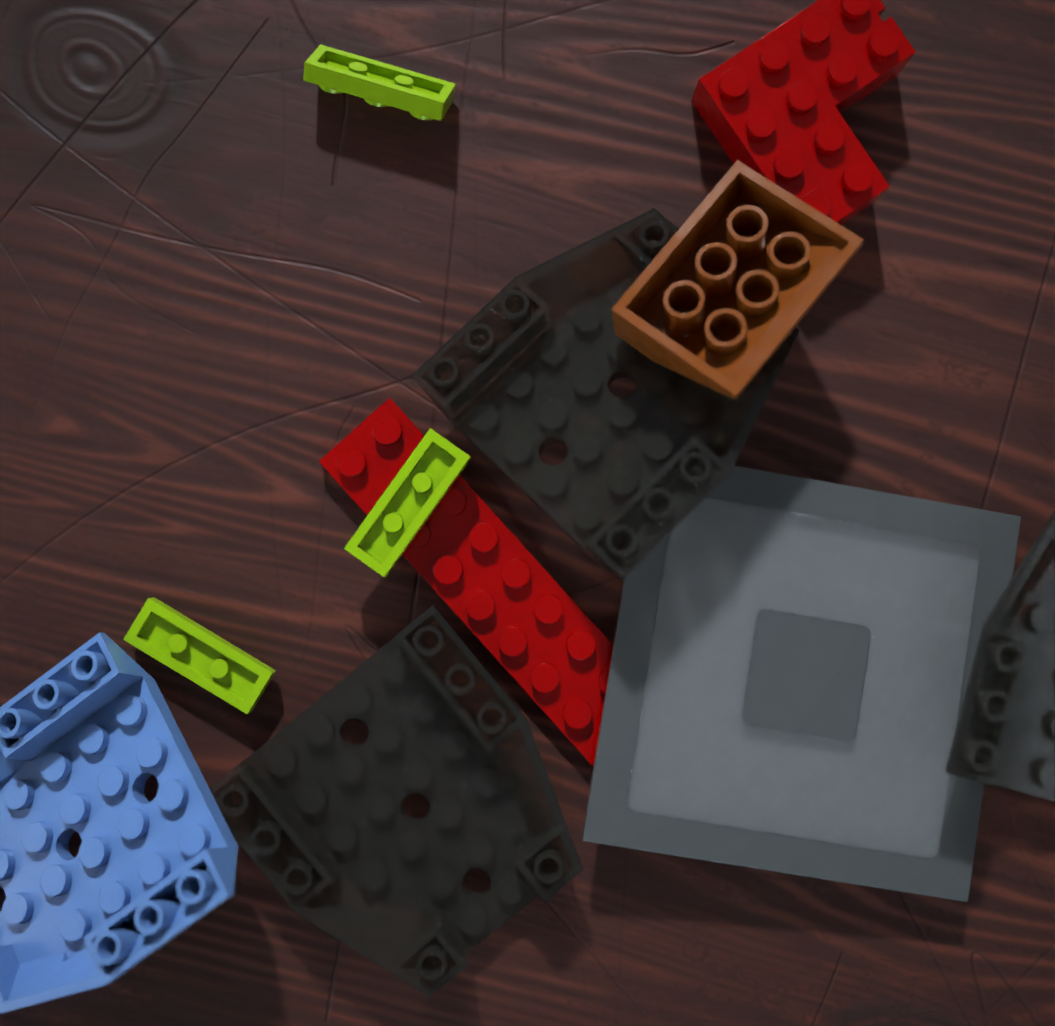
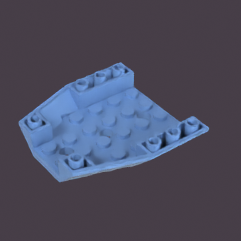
M99 632L0 707V887L3 888L6 895L0 912V1014L111 984L234 895L238 845L155 679L109 636L102 632ZM154 775L158 780L159 788L156 797L149 802L144 794V786L148 778ZM77 831L81 837L82 844L80 845L78 855L74 858L69 851V841L73 833Z

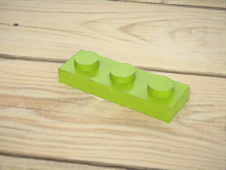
M320 44L304 62L303 81L319 85L320 89L328 93H347L364 98L368 104L376 107L391 106L405 110L420 120L436 119L441 121L453 102L455 83Z
M430 428L344 549L381 576L387 577L468 464L471 456Z
M155 597L147 599L123 639L247 715L253 711L276 673V670Z

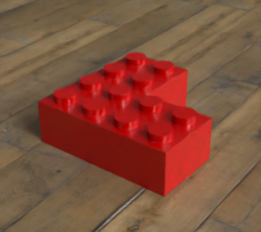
M881 0L816 1L701 77L691 99L692 104L733 164L737 160L840 225L872 205L890 187L840 113L898 76L916 53L892 16L884 21L881 19L880 16L885 10Z

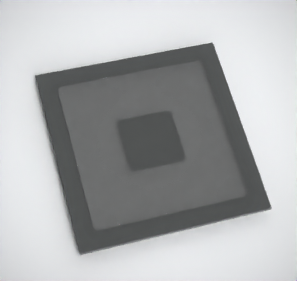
M646 450L639 483L582 841L968 902L1021 516Z

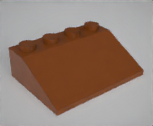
M737 160L611 309L615 335L653 362L736 400L860 249L864 239Z

